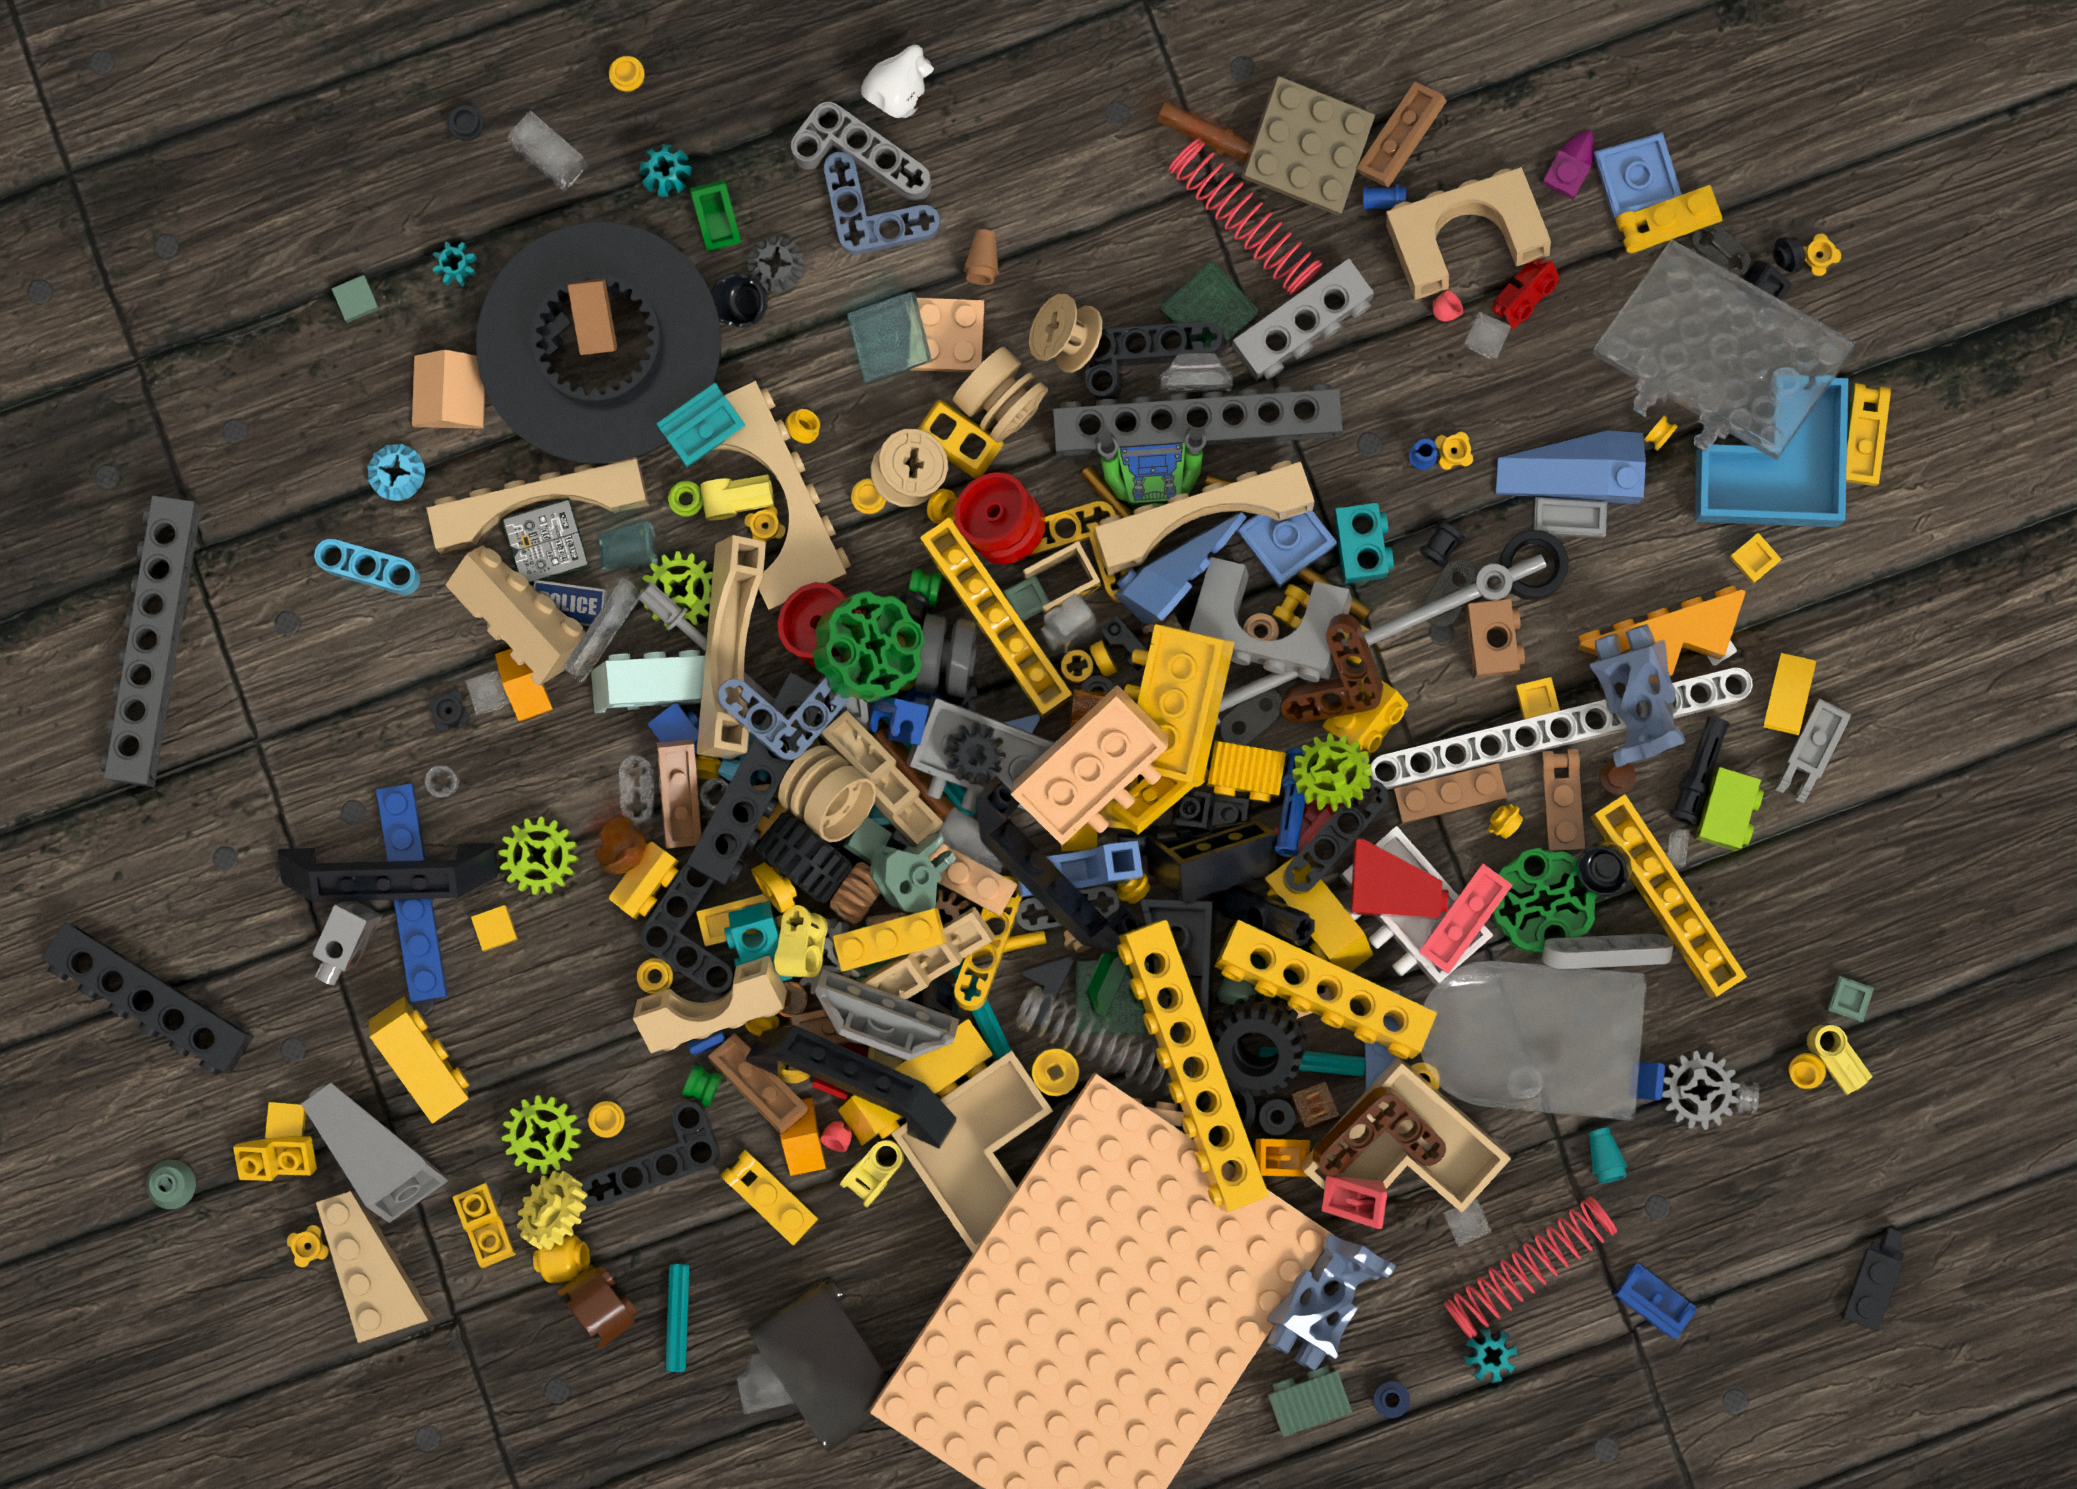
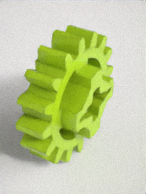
M676 551L675 560L672 561L664 554L662 555L663 565L659 567L651 563L650 567L654 572L653 576L643 575L642 579L647 584L652 582L655 586H658L660 581L664 585V594L680 608L688 607L691 610L685 613L683 618L690 621L695 627H698L697 617L702 615L704 618L709 619V613L706 608L710 606L712 589L710 582H712L713 572L705 574L708 563L704 560L696 565L695 554L691 553L687 560H683L680 551ZM676 568L690 569L684 574L672 575L669 572ZM702 579L704 593L702 600H699L696 596V587ZM676 584L680 587L687 584L685 587L688 593L687 596L683 598L678 595L673 598L675 596L673 587ZM644 604L645 609H646V610H650V609ZM653 613V620L659 621L660 618Z
M1329 733L1326 742H1322L1318 737H1314L1315 746L1313 748L1307 745L1302 746L1303 756H1295L1294 759L1295 767L1297 768L1293 769L1294 781H1297L1296 790L1298 794L1304 793L1307 804L1317 800L1319 810H1322L1326 804H1331V808L1335 812L1338 809V803L1343 802L1347 808H1350V799L1352 797L1358 800L1363 799L1361 788L1370 789L1369 776L1372 775V766L1368 764V752H1360V743L1358 741L1348 745L1347 735H1343L1339 741H1334L1332 733ZM1316 760H1318L1317 763H1316V765H1315V766H1312V764H1313ZM1354 778L1353 781L1348 785L1349 779Z
M539 817L537 825H533L532 821L526 818L524 819V829L521 830L513 825L511 828L515 836L513 838L503 837L502 840L509 847L508 850H500L499 855L507 858L508 862L503 863L500 868L503 871L511 870L512 873L507 878V881L514 883L519 880L518 890L524 892L528 886H531L532 894L538 896L541 887H544L548 894H552L554 883L565 887L566 883L562 877L565 874L570 876L575 874L569 868V864L579 862L578 857L570 855V851L577 847V843L566 841L571 833L568 829L557 832L559 822L555 820L548 827L544 817ZM542 832L552 836L547 837L544 841L534 840L530 834ZM529 844L540 851L546 849L543 857L549 868L536 861L531 862L535 856ZM518 845L523 848L522 859L516 864V850ZM561 848L562 861L558 868L555 865V857ZM536 871L543 872L548 878L532 880L526 876Z
M541 1095L535 1097L534 1105H531L527 1099L522 1100V1111L514 1108L510 1110L512 1116L515 1117L514 1121H504L503 1123L506 1128L510 1129V1134L502 1136V1141L511 1142L512 1145L505 1151L506 1155L516 1153L518 1157L514 1165L521 1166L525 1162L528 1163V1173H533L536 1167L540 1166L541 1173L548 1174L549 1165H553L557 1171H560L562 1169L560 1160L564 1158L567 1161H573L574 1158L569 1150L571 1148H580L581 1146L578 1142L573 1141L575 1135L582 1133V1129L573 1128L572 1123L578 1119V1116L566 1115L569 1109L567 1103L557 1108V1098L550 1097L547 1104H544ZM538 1111H550L559 1118L551 1122L543 1120ZM525 1119L527 1123L525 1134L523 1137L518 1138L520 1125ZM537 1125L542 1129L550 1130V1134L546 1136L547 1145L543 1141L534 1140V1136L538 1134ZM565 1131V1142L559 1151L556 1144L559 1134ZM532 1148L541 1150L546 1159L532 1158L525 1151Z

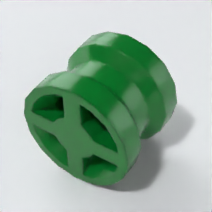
M913 568L909 590L921 592L929 600V607L936 608L942 573L934 572L929 575L924 574L921 569Z
M696 1063L687 1079L682 1097L688 1100L691 1098L698 1099L703 1106L709 1108L718 1091L723 1074L706 1072L702 1065Z

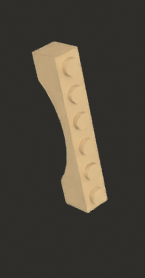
M637 459L609 463V465L595 468V464H585L575 467V473L563 476L560 475V472H551L539 476L540 481L526 484L525 480H517L506 483L504 485L505 489L491 492L490 488H483L470 492L469 498L456 500L454 496L437 499L434 501L435 506L426 507L435 549L440 554L474 547L500 520L521 508L539 502L553 500L582 501L600 506L613 513L649 506L640 464Z
M1289 460L1273 465L1271 471L1260 475L1256 471L1248 472L1237 477V482L1223 486L1222 482L1214 483L1202 489L1203 493L1189 497L1188 493L1179 494L1168 500L1169 504L1156 508L1154 504H1149L1134 510V515L1122 519L1119 515H1115L1099 522L1100 526L1094 527L1095 538L1108 576L1143 565L1151 551L1168 534L1181 525L1201 516L1219 512H1248L1281 521L1312 511L1315 501L1301 461L1294 464Z
M732 535L715 545L696 754L730 760L747 753L749 732L720 707L716 696L718 688L725 681L739 679L744 682L747 631L756 594L763 578L765 541ZM727 687L725 692L728 694V697L725 701L729 705L733 702L739 703L744 709L739 711L738 714L744 718L748 708L747 703L739 696L742 690L739 687L733 690Z

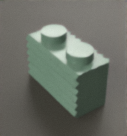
M1325 1365L1317 1368L1315 1371H1308L1309 1379L1295 1383L1293 1377L1272 1384L1274 1391L1267 1393L1283 1437L1352 1413L1338 1370L1329 1371L1328 1366Z

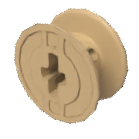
M1057 294L1051 297L1040 308L1033 321L1029 336L1031 354L1041 361H1048L1055 357L1057 366L1063 372L1073 373L1081 369L1091 359L1098 347L1103 323L1100 312L1093 306H1083L1077 309L1074 299L1068 294Z
M919 429L900 430L891 434L875 453L870 466L871 481L878 494L887 502L899 507H916L927 502L945 481L948 472L947 455L941 443L931 434ZM908 459H910L909 466L905 465ZM909 470L914 472L910 477Z

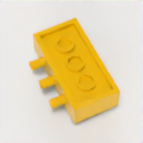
M1155 624L1149 651L1135 649L1132 653L1133 663L1145 665L1141 687L1127 684L1124 692L1132 700L1138 701L1137 705L1168 735V748L1151 765L1161 776L1189 783H1203L1235 641L1168 625Z

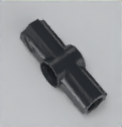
M1235 885L1229 890L1221 891L1216 897L1215 909L1219 910L1223 916L1235 921L1240 920L1298 946L1308 943L1311 934L1315 932V920L1311 919L1308 913L1288 906L1279 895L1273 894L1264 897Z

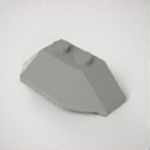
M822 969L815 993L837 1034L846 1037L850 1042L865 1044L880 1050L887 1056L900 1057L905 1060H911L953 1043L959 1019Z

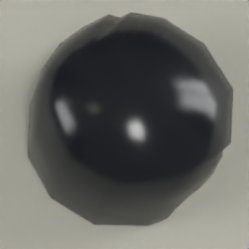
M728 274L717 280L711 290L718 311L719 321L724 324L742 328L750 327L752 324H757L763 319L768 308L767 290L759 279L748 274Z
M1599 841L1591 844L1584 849L1576 863L1579 879L1589 892L1600 896L1618 894L1626 887L1632 875L1629 855L1623 847L1611 841Z

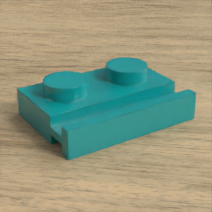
M716 383L656 424L686 468L746 427Z

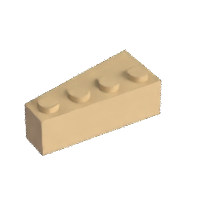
M350 1191L316 1202L358 1343L435 1319L419 1296L414 1283L409 1279L401 1266L400 1260L393 1248L390 1247L383 1236L382 1230L372 1213L364 1205L356 1191Z

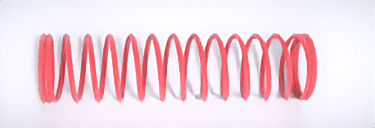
M1201 139L1194 140L1171 162L1168 171H1171V174L1177 173V180H1184L1190 177L1186 184V190H1194L1200 186L1196 193V200H1203L1209 197L1205 205L1206 210H1212L1219 206L1215 214V220H1221L1229 216L1225 223V230H1231L1239 225L1234 234L1235 240L1248 236L1244 244L1245 250H1250L1259 245L1254 253V259L1259 260L1268 255L1263 268L1271 269L1278 265L1274 271L1273 279H1280L1289 274L1283 283V289H1287L1289 295H1294L1318 273L1322 263H1320V260L1314 261L1290 285L1286 286L1299 266L1311 255V251H1309L1291 268L1276 277L1282 265L1302 244V241H1299L1279 260L1267 266L1277 249L1292 235V232H1288L1272 248L1256 257L1269 237L1282 225V222H1279L1260 240L1247 247L1253 235L1272 216L1273 212H1269L1252 229L1237 237L1244 224L1263 205V202L1258 203L1245 217L1228 227L1233 216L1252 197L1253 192H1250L1229 212L1218 217L1224 205L1244 185V182H1240L1221 201L1208 207L1215 194L1232 178L1234 172L1228 174L1213 190L1199 197L1204 186L1224 166V162H1221L1202 181L1189 188L1191 181L1198 171L1215 155V152L1210 153L1198 167L1179 178L1184 167L1205 146V142L1201 141Z
M1588 1196V1198H1585V1201L1582 1200L1580 1203L1586 1219L1576 1210L1569 1209V1215L1575 1228L1564 1218H1558V1225L1564 1237L1553 1227L1546 1226V1232L1553 1246L1539 1234H1535V1242L1541 1254L1530 1244L1523 1243V1249L1530 1263L1518 1252L1512 1251V1258L1519 1272L1506 1260H1500L1501 1268L1509 1283L1499 1272L1489 1268V1275L1498 1292L1488 1281L1480 1276L1477 1277V1282L1486 1300L1472 1286L1466 1285V1292L1475 1309L1458 1293H1454V1299L1459 1309L1451 1299L1444 1301L1447 1310L1468 1338L1472 1339L1478 1333L1465 1313L1459 1299L1475 1314L1485 1327L1489 1328V1323L1475 1302L1470 1290L1476 1294L1497 1319L1501 1318L1485 1291L1482 1282L1489 1287L1508 1310L1512 1311V1307L1499 1287L1493 1273L1501 1279L1520 1302L1524 1301L1504 1264L1514 1272L1533 1294H1535V1290L1519 1265L1516 1256L1527 1265L1543 1285H1547L1527 1247L1539 1257L1555 1277H1558L1557 1271L1544 1252L1538 1238L1551 1249L1566 1268H1570V1265L1558 1248L1550 1230L1563 1241L1578 1260H1581L1580 1254L1568 1237L1561 1221L1575 1233L1589 1251H1593V1248L1579 1228L1573 1213L1586 1224L1601 1243H1604V1239L1593 1224L1584 1204L1591 1210L1607 1233L1614 1236V1233L1617 1234L1615 1225L1592 1196Z

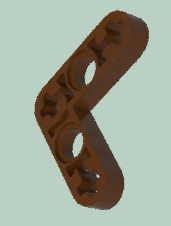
M1348 614L1334 616L1330 620L1326 632V641L1341 678L1290 688L1285 693L1281 705V712L1288 721L1306 723L1369 711L1379 705L1384 690L1383 683L1361 625L1353 616ZM1338 628H1342L1344 633H1350L1347 646H1345V636L1342 632H1337ZM1350 656L1358 657L1364 662V666L1352 668L1347 665L1345 659ZM1362 679H1364L1365 690L1367 693H1372V696H1367L1363 691L1360 692ZM1326 693L1337 694L1342 702L1333 705L1329 704L1323 699V695ZM1293 701H1297L1299 706L1297 704L1292 705Z
M1378 1087L1372 1090L1317 1144L1313 1151V1161L1322 1173L1327 1176L1339 1175L1384 1131L1424 1166L1435 1165L1441 1161L1446 1152V1144L1436 1131L1393 1090L1388 1087ZM1383 1101L1388 1104V1107L1384 1110L1379 1107ZM1368 1114L1375 1119L1373 1123L1367 1118ZM1413 1119L1414 1124L1411 1130L1407 1133L1399 1134L1398 1127L1401 1122ZM1365 1124L1366 1128L1362 1136L1356 1139L1349 1137L1350 1131L1354 1126ZM1421 1137L1429 1145H1432L1429 1151L1423 1149L1417 1142ZM1342 1140L1348 1145L1346 1149L1340 1144ZM1330 1153L1337 1156L1333 1161L1326 1158Z

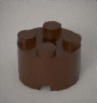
M591 1265L559 1289L557 1293L560 1297L568 1294L571 1301L566 1304L590 1337H593L595 1334L599 1335L602 1340L596 1345L602 1350L636 1323L633 1316L638 1312L625 1295L619 1299L610 1288L616 1282L603 1266L596 1270Z

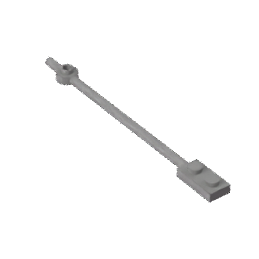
M1540 554L1508 569L1500 564L1486 565L1479 571L1476 583L1363 632L1367 644L1370 646L1480 596L1489 601L1502 600L1510 593L1512 582L1546 568L1545 560ZM1492 577L1498 578L1501 582V586L1496 590L1490 589L1487 585V581ZM1285 670L1283 674L1273 672L1223 694L1219 712L1299 677L1298 673ZM1219 717L1217 718L1216 726L1221 724Z

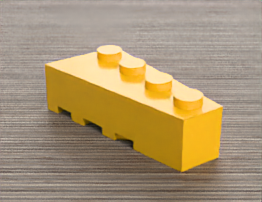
M967 1019L958 1025L952 1044L911 1060H906L894 1068V1070L925 1083L935 1095L942 1099L958 1088L956 1081L967 1075L971 1079L986 1069L987 1066L984 1062L993 1054L970 1020ZM856 1095L852 1096L838 1109L862 1146L878 1135L884 1139L900 1128L898 1121L904 1118Z

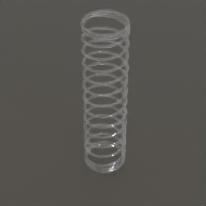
M1038 986L1033 987L1029 991L1017 1016V1029L1028 1032L1036 1019L1040 1004L1047 996H1051L1050 1009L1040 1024L1037 1038H1041L1047 1029L1053 1009L1060 1002H1064L1063 1014L1054 1027L1050 1037V1044L1057 1040L1067 1013L1075 1007L1077 1009L1076 1019L1064 1039L1063 1050L1069 1047L1079 1020L1087 1013L1089 1014V1024L1080 1037L1075 1049V1055L1078 1056L1082 1052L1092 1025L1100 1019L1102 1020L1101 1032L1096 1037L1089 1051L1088 1061L1090 1062L1094 1059L1101 1045L1104 1032L1113 1025L1115 1027L1114 1037L1105 1049L1100 1066L1105 1067L1108 1063L1117 1037L1123 1031H1126L1127 1042L1117 1056L1113 1066V1073H1117L1120 1070L1127 1055L1130 1042L1134 1038L1139 1037V1049L1131 1059L1125 1077L1129 1079L1133 1075L1142 1049L1148 1043H1152V1054L1140 1072L1138 1085H1142L1145 1082L1157 1048L1154 1040L1150 1039L1143 1043L1142 1036L1139 1033L1130 1038L1128 1028L1125 1027L1118 1031L1116 1022H1111L1105 1026L1103 1016H1098L1092 1020L1091 1011L1086 1010L1080 1014L1077 1004L1067 1009V1003L1064 998L1054 1003L1053 993L1049 992L1042 996V988ZM1033 1000L1032 1006H1031V1008H1030V1010H1029L1027 1016L1025 1017V1014H1026V1012H1027V1009H1028V1007H1029L1031 1001ZM1188 1057L1183 1063V1071L1185 1073L1190 1066L1188 1077H1192L1197 1071V1062L1193 1058ZM1161 1065L1152 1079L1151 1091L1158 1087L1164 1075L1165 1069ZM1170 1076L1163 1090L1164 1097L1168 1096L1170 1093V1090L1168 1088L1169 1083L1171 1082Z

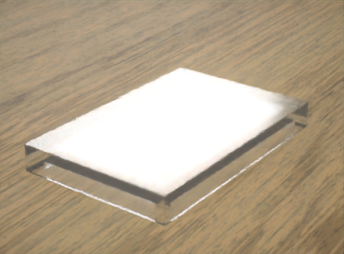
M625 578L621 579L562 667L580 683L584 682L639 600L640 592L634 584Z

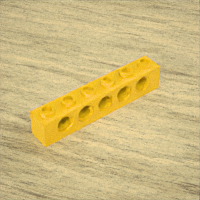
M947 518L920 537L921 544L972 618L977 620V625L1042 719L1072 700L1071 691L951 518Z
M1626 794L1592 815L1590 819L1604 840L1623 847L1629 855L1632 866L1630 879L1669 938L1673 940L1675 947L1709 998L1719 996L1745 979L1747 976Z
M1240 920L1231 928L1215 964V967L1221 969V973L1228 979L1237 982L1245 980L1255 985L1257 992L1268 997H1275L1277 995L1289 1001L1288 1005L1291 1008L1303 1013L1311 1011L1322 1016L1321 1021L1334 1028H1341L1343 1026L1354 1031V1036L1359 1040L1369 1044L1377 1042L1388 1047L1387 1051L1391 1055L1401 1059H1408V1057L1413 1059L1421 1052L1437 1015L1435 1011ZM1250 955H1260L1265 960L1266 968H1255L1250 961ZM1284 970L1294 971L1299 978V984H1289L1284 979ZM1318 985L1329 988L1332 994L1331 1000H1323L1317 994ZM1350 1001L1360 1002L1365 1009V1015L1358 1016L1354 1014L1350 1009ZM1384 1016H1390L1395 1019L1398 1025L1397 1031H1390L1384 1026Z

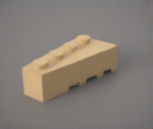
M484 545L467 553L446 583L447 588L474 617H483L488 622L487 631L495 640H504L513 649L510 654L512 659L518 665H523L525 662L534 672L530 678L538 687L568 669L591 637L583 630L582 625L577 620L567 617L556 607L551 598L534 590L524 575L513 571L501 561L498 553L486 548Z

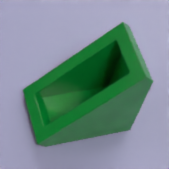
M725 180L690 188L706 250L710 251L741 243Z

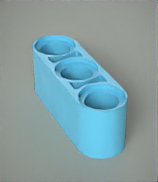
M336 539L323 540L315 549L314 557L316 563L325 572L333 576L400 595L411 594L420 585L421 577L419 571L405 559ZM333 549H340L342 553L340 561L333 566L327 565L325 561L327 553ZM366 559H374L376 562L374 572L367 576L361 575L359 571L361 563ZM402 568L409 569L410 578L408 582L404 585H395V573Z

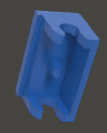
M888 697L872 702L868 722L871 732H876L878 720L881 717H886L889 721L886 729V739L921 745L929 706Z
M1638 1262L1633 1265L1613 1292L1615 1297L1674 1340L1679 1337L1696 1312V1306L1646 1270Z

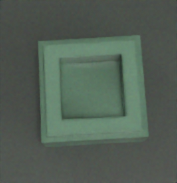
M365 275L332 288L347 323L380 309Z
M1035 575L1003 591L1022 622L1042 613V607L1050 603Z
M867 817L860 827L847 837L843 847L871 865L872 853L882 845L886 846L892 833Z
M1838 976L1826 1011L1863 1022L1874 988Z

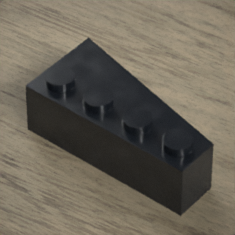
M1140 899L1146 925L1158 920H1167L1211 1038L1216 904L1206 901L1182 902L1179 900ZM1152 954L1154 971L1156 972L1159 968V960L1156 955ZM1162 988L1159 991L1162 1008L1165 1009L1171 1004L1172 995L1168 989ZM1176 1022L1170 1029V1036L1174 1042L1178 1043L1184 1038L1185 1030L1179 1022Z

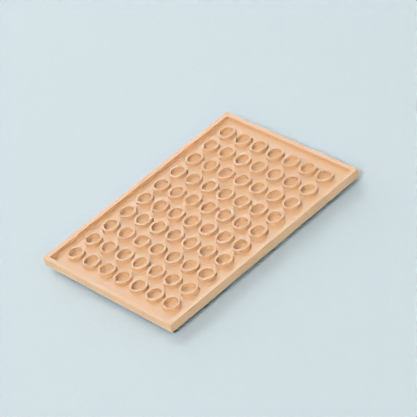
M1093 1073L869 1409V1412L985 1489H1166L1274 1325L1267 1321L1268 1316L1288 1295L1294 1285L1295 1278L1304 1269L1311 1270L1324 1250L1323 1245L1326 1235L1331 1232L1269 1190H1267L1268 1197L1231 1212L1220 1211L1219 1206L1214 1207L1207 1192V1187L1210 1186L1206 1172L1202 1173L1194 1157V1152L1198 1151L1195 1141L1111 1083ZM1225 1162L1221 1173L1223 1178L1228 1181L1235 1175L1236 1168Z

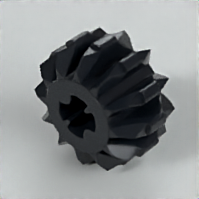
M973 722L971 734H969L968 729L963 724L958 726L962 737L958 739L952 734H949L947 737L950 742L955 744V748L947 747L943 749V754L955 756V758L945 764L947 769L951 770L959 767L955 778L961 781L968 773V781L971 785L976 784L978 773H980L985 782H989L991 780L987 771L989 768L997 773H1000L1002 770L998 764L994 763V759L1006 758L1005 752L994 751L995 748L1004 743L1003 739L996 737L990 740L994 733V729L990 726L985 728L981 734V726L978 722ZM976 744H980L979 752L983 754L982 758L979 761L973 758V762H968L970 755L966 752L970 746L976 749Z

